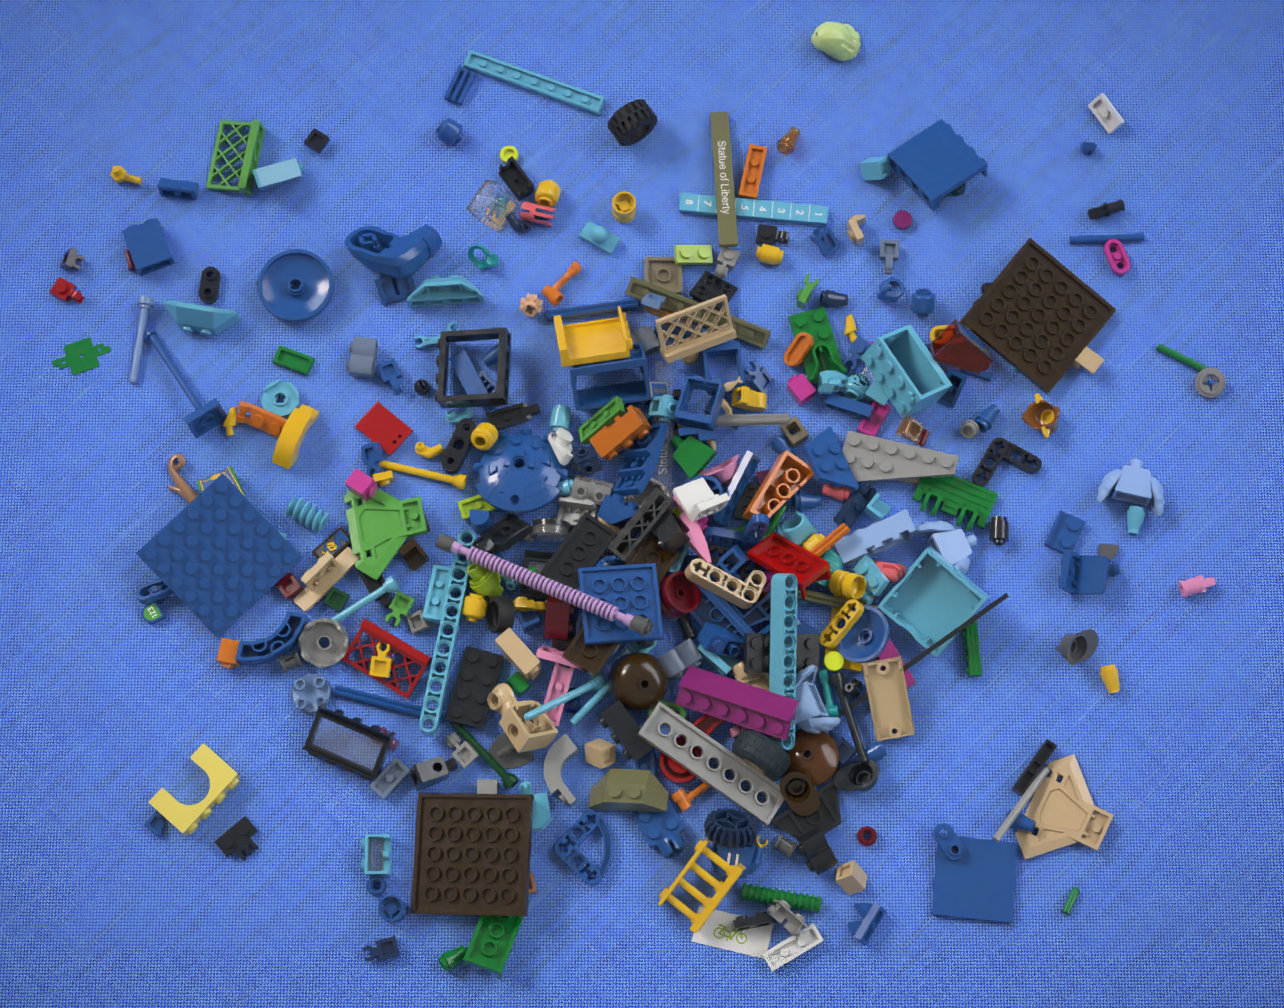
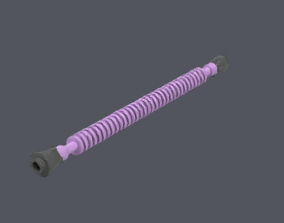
M443 533L437 539L436 548L450 554L452 552L463 554L469 562L500 575L502 574L531 588L533 587V589L542 591L571 605L573 604L613 622L615 619L622 621L624 625L630 627V630L640 633L642 637L646 634L649 635L652 631L653 624L650 618L645 619L636 614L633 616L628 613L618 612L619 607L605 603V601L596 599L562 583L560 584L555 580L489 554L474 546L468 549L462 543L457 542V539Z

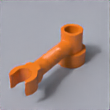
M577 261L571 264L567 272L552 287L546 285L541 293L548 298V302L553 306H557L564 298V295L559 291L563 285L582 270L581 264Z
M704 782L688 794L681 788L672 794L670 798L674 803L678 804L683 812L692 806L690 801L709 789L710 786Z

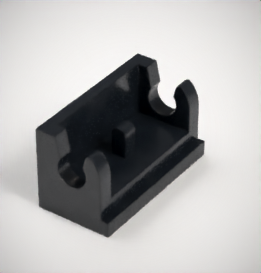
M512 156L508 159V163L505 166L502 164L499 166L498 175L520 202L534 193V185Z

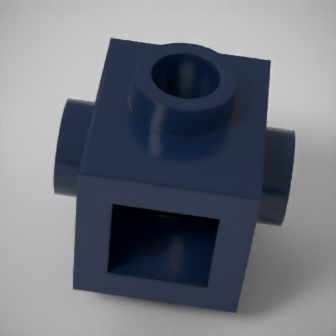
M593 445L572 452L574 460L571 463L574 471H579L581 478L603 470Z

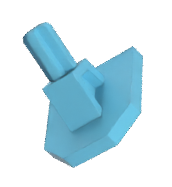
M523 781L520 784L521 794L534 795L532 832L541 831L551 821L547 792L533 794L531 783Z

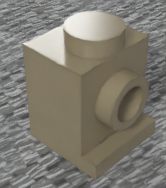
M797 416L790 418L789 425H780V432L787 438L792 448L808 440L809 433ZM794 430L796 434L791 435L789 431Z

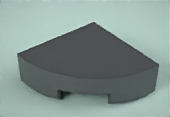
M1099 544L1098 556H1106L1109 558V561L1112 560L1118 552L1119 545Z

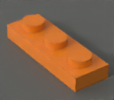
M749 144L738 197L757 200L768 147Z

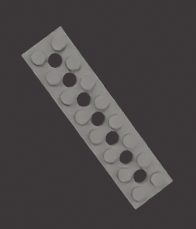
M661 702L657 703L637 734L766 826L769 825L784 801L779 785ZM665 724L669 727L667 735L661 733L660 725ZM677 736L684 737V746L676 743ZM693 747H698L701 750V757H695L692 754ZM712 758L717 761L718 766L716 769H712L709 766V759ZM726 770L733 772V780L725 778L724 773ZM742 781L749 783L750 790L748 792L741 789ZM758 793H763L766 796L765 803H760L757 800Z

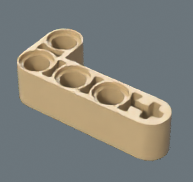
M699 558L692 560L685 569L687 579L742 609L750 608L757 601L766 583V576L762 571H753L743 582ZM710 576L714 577L716 579V582H713L710 579ZM752 579H755L758 582V585L754 584ZM727 586H731L733 588V592L728 590ZM744 595H748L751 601L745 599Z

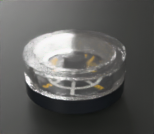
M556 518L536 519L532 522L533 531L531 537L541 542L562 543L570 533L571 524Z

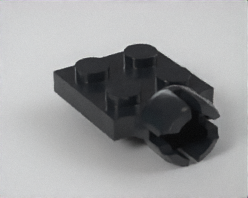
M508 514L480 534L481 537L476 539L472 546L495 555L497 551L504 552L510 549L512 545L524 539L533 530L530 524L512 514Z

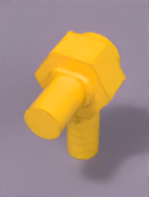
M115 165L112 167L110 176L116 183L128 181L141 185L142 178L127 174L122 166Z

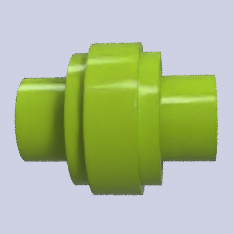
M472 563L467 568L466 572L470 576V587L477 595H487L490 599L493 596H500L504 589L500 585V574L475 563Z

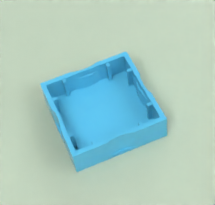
M930 546L924 550L909 568L905 577L892 588L877 607L898 625L908 630L915 640L927 649L973 617L990 596ZM957 635L931 653L936 658L939 657Z

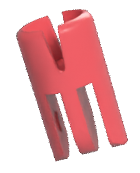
M526 201L522 203L521 208L530 211V213L520 212L521 220L552 227V223L535 218L540 216L554 219L553 215L540 213L537 210L543 209L555 212V208Z
M874 561L890 582H898L907 573L906 567L902 564Z

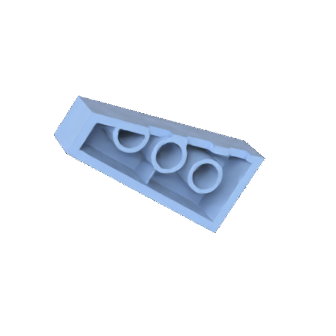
M907 509L865 529H858L852 535L844 536L832 548L840 556L843 567L858 562L863 555L870 557L912 540L916 529Z

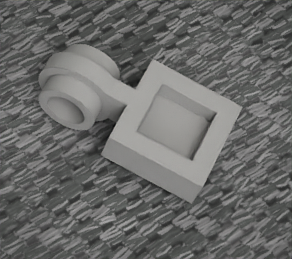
M722 247L716 260L718 265L714 275H717L719 279H725L728 270L734 269L741 252L729 247Z
M455 732L449 733L446 736L445 742L451 748H457L451 755L464 769L480 756L468 741H464L460 745L461 738Z

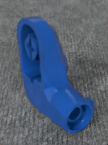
M424 225L409 233L408 236L403 237L387 232L377 226H365L352 231L346 237L345 245L351 255L371 271L405 279L414 275L427 259L434 257L435 252L442 245V239L439 233L429 225Z

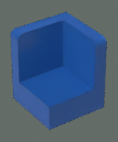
M515 611L524 633L542 625L541 619L535 611Z

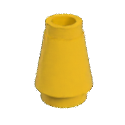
M1115 664L1100 667L1101 672L1099 674L1108 693L1120 691L1119 673Z

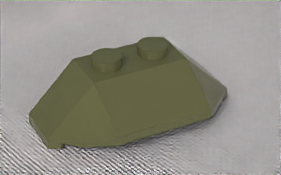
M610 768L590 789L588 808L667 813L669 793L650 770Z

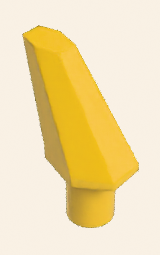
M850 314L846 317L844 336H848L851 343H853L857 338L855 334L857 329L853 314Z
M238 406L230 408L222 424V427L226 429V436L234 435L233 426L236 425Z

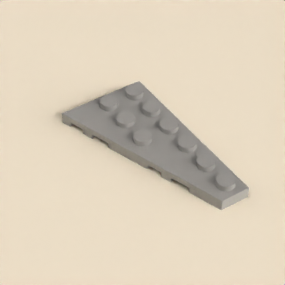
M848 431L842 450L857 484L863 481L873 483L910 478L913 480L923 477H953L959 462V456L852 431Z

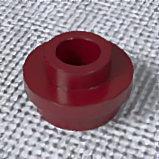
M862 827L857 833V840L863 846H871L877 840V833L872 827ZM868 833L870 839L865 840L863 834Z

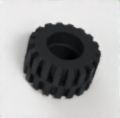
M637 99L618 109L610 118L607 128L620 145L629 146L646 137L656 126L658 119L644 99Z

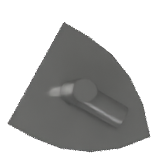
M505 732L493 742L488 752L503 769L517 768L535 760L531 751L518 753Z

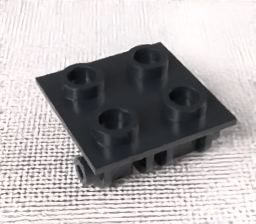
M705 271L689 294L692 300L700 303L725 294L729 302L738 288ZM723 302L717 303L714 308L721 310Z

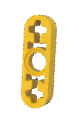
M855 599L848 600L820 634V643L829 649L835 648L864 612L863 604ZM853 606H855L856 608L855 612H853L852 610ZM845 619V626L839 629V621Z

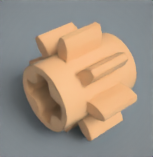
M527 293L526 298L521 297L519 310H523L525 316L535 317L537 312L541 313L543 300H539L537 294Z

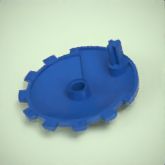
M527 428L521 429L520 434L509 435L505 431L498 435L499 440L486 451L480 450L484 455L480 463L474 462L473 473H479L480 482L475 484L479 495L492 507L511 513L517 518L523 516V513L539 510L553 502L561 493V490L557 488L560 480H567L568 469H562V464L559 463L548 441L547 434L541 438L532 435V430Z

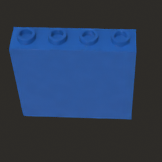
M942 119L888 153L889 164L892 169L933 211L939 208V200L979 173H982L985 177L987 176L988 165L982 157L980 158L973 147L968 146L962 136L957 135L951 125L946 124Z

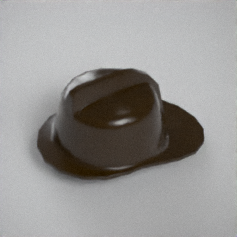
M790 772L781 779L779 784L781 795L796 814L808 816L818 809L820 796L805 774Z

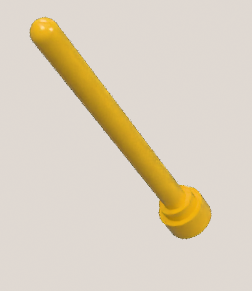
M385 460L379 462V466L382 468L451 483L452 486H456V489L464 490L466 486L467 475L458 474L450 476Z

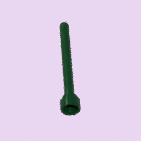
M449 722L502 778V785L507 790L512 789L519 782V778L515 774L507 773L462 725Z

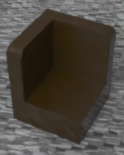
M414 538L398 550L413 571H416L429 561L428 555Z

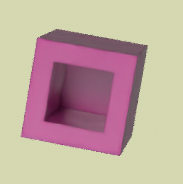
M803 373L799 376L794 375L787 381L786 390L800 407L816 394V389Z
M357 468L345 481L348 490L366 502L375 495L378 488L373 478Z

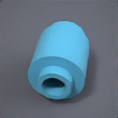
M557 404L552 409L549 428L553 429L552 432H556L560 427L568 431L571 416L570 407Z

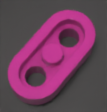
M1108 240L1103 248V252L1111 271L1118 276L1125 275L1130 269V261L1126 251L1119 240ZM1110 248L1115 249L1116 252H1111ZM1117 265H1121L1123 269L1117 268Z

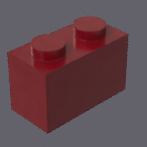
M548 595L544 638L568 639L569 633L572 634L573 622H570V615L574 616L575 606L573 604L571 605Z

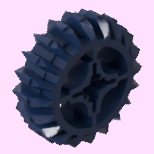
M718 808L717 811H711L704 822V832L708 840L713 841L715 845L719 844L721 847H728V849L730 847L737 849L738 847L745 848V846H750L751 843H754L758 833L757 820L753 819L752 815H748V812H741V809Z

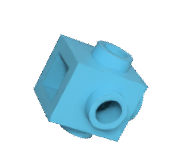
M667 394L652 397L649 416L659 418L660 422L670 423V420H675L674 414L679 400H675L674 396Z

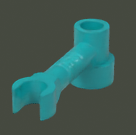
M827 669L819 670L826 711L829 717H840L838 705L834 706L828 678L829 672Z

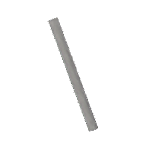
M1043 767L994 834L992 839L995 842H1000L1050 772L1048 768Z

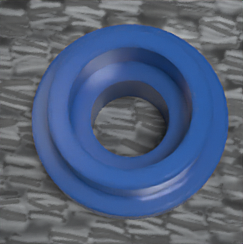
M374 876L367 882V890L373 896H381L387 889L386 881L380 876ZM375 883H380L381 887L379 890L374 889Z

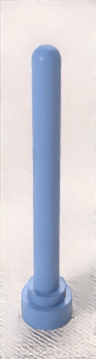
M139 296L138 300L141 312L130 375L131 384H136L138 380L148 311L151 310L154 303V298L149 296Z

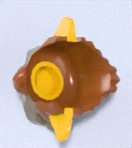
M1036 393V402L1029 404L1021 419L1036 431L1042 432L1044 437L1048 439L1049 435L1055 433L1058 429L1060 409L1058 406L1054 407L1053 404L1043 400L1040 394Z

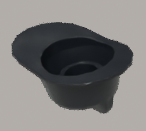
M868 759L866 764H862L859 761L844 765L835 772L833 782L838 789L843 791H869L878 781V764Z

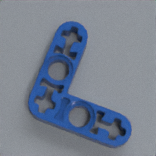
M761 513L753 515L743 532L718 527H706L703 530V535L708 544L730 548L738 545L742 550L749 551L761 542L769 527V517Z

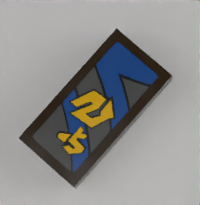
M339 527L316 547L312 553L318 560L327 552L336 558L346 547L351 545V538L342 527Z

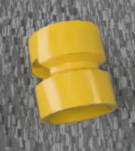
M619 192L612 200V214L619 223H630L636 217V199L629 192Z
M836 570L831 575L829 589L833 594L851 599H859L866 590L864 576L844 570Z

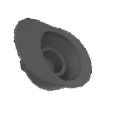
M1091 629L1067 634L1063 637L1061 644L1056 647V650L1067 659L1069 664L1075 665L1093 655L1098 646V635Z

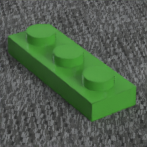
M618 396L613 398L578 428L581 443L588 445L590 443L589 439L605 426H610L614 423L615 417L618 415L621 417L625 413L622 398Z

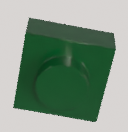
M332 586L323 603L340 613L348 602L350 595Z

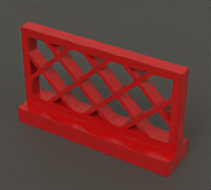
M364 619L360 625L361 628L342 660L409 699L428 665L430 666L433 658L371 621ZM363 632L370 635L371 644L361 645L360 638ZM384 643L386 646L390 644L391 648L395 650L391 652L390 649V652L387 654L389 658H392L393 654H402L405 663L394 666L392 658L391 669L395 680L387 682L383 677L369 675L366 662L371 661V658H364L363 648L373 646L374 654L378 656L376 645ZM360 650L362 660L353 662L348 658L352 651ZM417 663L422 668L418 674L411 675L409 664ZM406 666L408 676L398 679L395 668ZM409 679L410 688L407 693L400 690L398 681Z

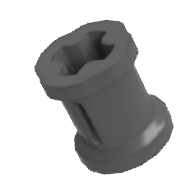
M297 650L286 657H278L285 674L292 668L303 666Z
M781 833L772 849L779 850L787 855L786 857L789 859L798 844L784 838V835Z

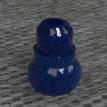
M579 696L564 704V711L567 713L576 714L581 709Z

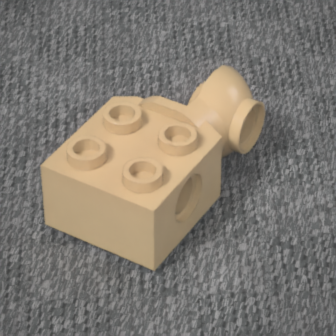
M505 683L498 684L492 690V693L488 695L489 707L502 716L499 724L518 753L546 748L558 734V730L546 712L526 721L523 717L524 714L541 705L534 700L517 701L509 685Z

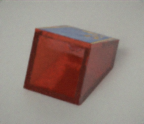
M957 319L929 344L935 361L979 374L981 371L987 370L992 362L988 347Z

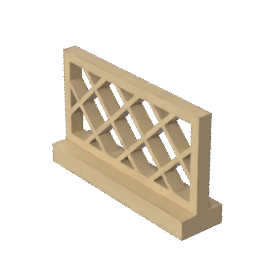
M725 294L655 320L661 345L660 353L667 363L737 338ZM723 302L719 312L714 310L717 303ZM705 309L707 311L702 318L696 316L699 310ZM711 312L717 314L712 323L706 321ZM689 316L685 325L679 323L681 317ZM721 317L725 318L727 323L718 326L717 323ZM693 319L700 321L695 329L689 327ZM672 323L667 331L662 330L661 324ZM704 323L710 326L707 331L699 332ZM676 325L682 328L678 336L671 334ZM686 330L693 332L689 338H682ZM669 337L675 339L673 344L666 346L665 343Z

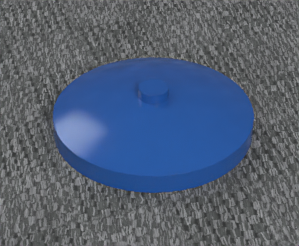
M301 249L283 251L272 257L262 268L258 279V293L262 304L270 314L286 322H303L316 317L327 307L334 290L333 277L325 261L318 255Z

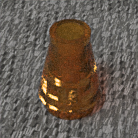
M791 127L778 141L777 149L786 155L793 152L800 135V130L796 127Z

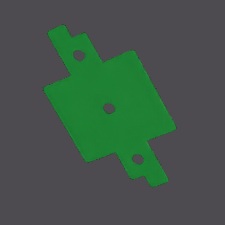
M88 337L63 346L66 356L53 360L52 364L54 367L59 366V369L70 366L72 375H76L99 367L97 356L111 352L110 346L105 347L103 343L93 346L91 338Z

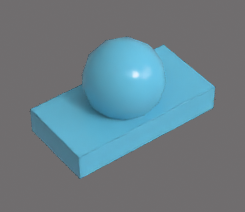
M589 220L579 234V238L609 255L613 253L620 242V238L610 233L604 226H598Z

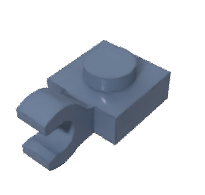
M881 240L879 260H885L884 274H892L893 261H898L899 241Z

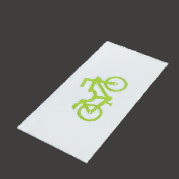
M699 906V914H701L704 907ZM715 910L700 931L696 934L693 932L692 942L763 958L761 954L768 950L773 925L734 932L732 922L739 915Z

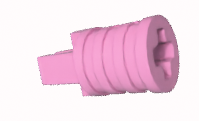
M1203 575L1178 582L1179 591L1183 598L1207 592L1206 587L1216 585L1214 577L1204 579Z

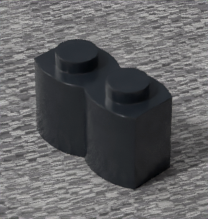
M818 827L797 838L799 843L797 849L802 856H806L807 861L805 864L810 872L814 871L817 875H820L838 864L823 832Z

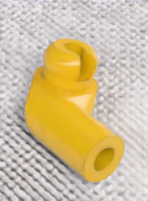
M418 442L415 445L416 453L427 459H431L444 452L441 444L432 448L424 445L423 442Z

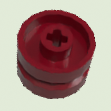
M677 571L665 577L658 586L661 616L664 618L677 619L695 610L700 604L701 590L692 581L687 579L684 571Z

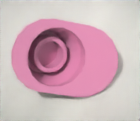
M739 455L733 456L723 463L701 472L698 476L710 475L715 477L721 485L730 484L739 467L737 463Z

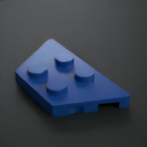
M831 427L825 429L803 448L805 457L817 482L830 484L837 488L845 486L850 488L851 492H856L859 489Z

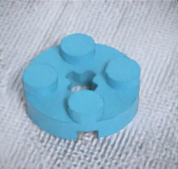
M276 380L264 388L261 403L265 410L286 418L290 416L295 408H299L300 396L292 383ZM277 396H285L286 398L283 403H277Z

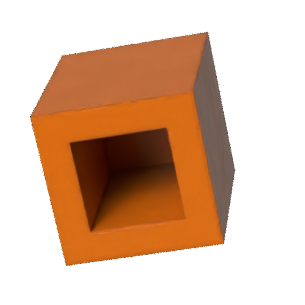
M222 638L217 656V662L221 664L222 668L230 670L233 667L239 668V663L235 658L240 641Z

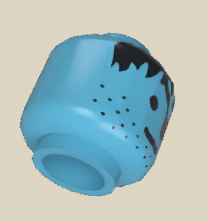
M862 373L849 374V379L845 383V387L842 388V391L846 398L856 401L862 400L870 387V383Z

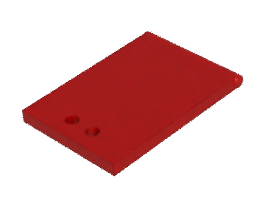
M379 401L354 426L355 429H358L372 442H380L381 449L390 456L413 432L409 426L381 405Z

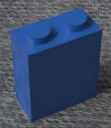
M158 218L148 219L139 225H131L122 231L139 276L175 264Z

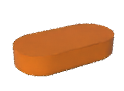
M805 332L796 335L784 354L786 365L798 367L802 364L814 345L812 335Z

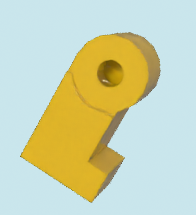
M746 386L733 390V407L754 412L766 411L767 394L750 390V387ZM740 394L741 400L738 401L737 397Z

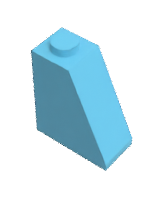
M296 158L252 171L258 188L262 191L302 178L301 173L304 172L301 161L297 162Z

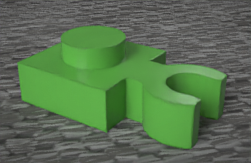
M397 591L389 605V609L393 612L386 616V623H389L391 618H395L394 626L396 628L399 627L401 615L407 617L415 599Z

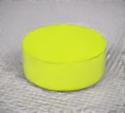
M505 146L501 149L500 159L504 164H507L508 159L512 156L517 162L519 155L515 147Z
M832 651L825 656L824 665L827 670L836 672L843 667L844 658L839 652Z

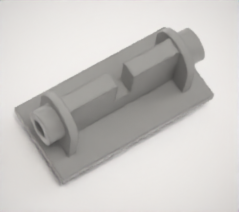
M774 899L773 901L776 905L772 904L768 908L769 915L781 924L784 919L787 920L783 927L793 936H800L802 933L801 928L809 927L804 923L806 919L797 912L794 914L790 910L791 906L783 899L781 901Z

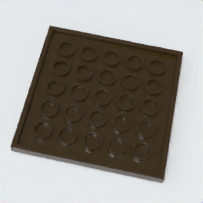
M1029 238L960 322L1048 394L1117 309L1034 240Z
M418 793L411 913L527 917L534 795Z

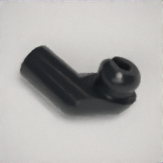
M853 679L852 683L845 685V691L852 696H859L861 694V689L859 688L862 686V682Z

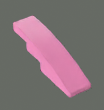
M674 495L672 497L675 501L674 505L681 512L678 516L679 521L687 530L690 538L687 542L700 559L712 565L707 542L698 521H690Z

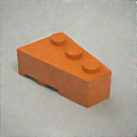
M632 405L626 408L628 412L624 416L620 417L618 415L614 418L616 422L610 426H605L589 439L601 459L610 461L616 458L619 451L630 448L636 439H642L649 434V430L652 427L640 409Z

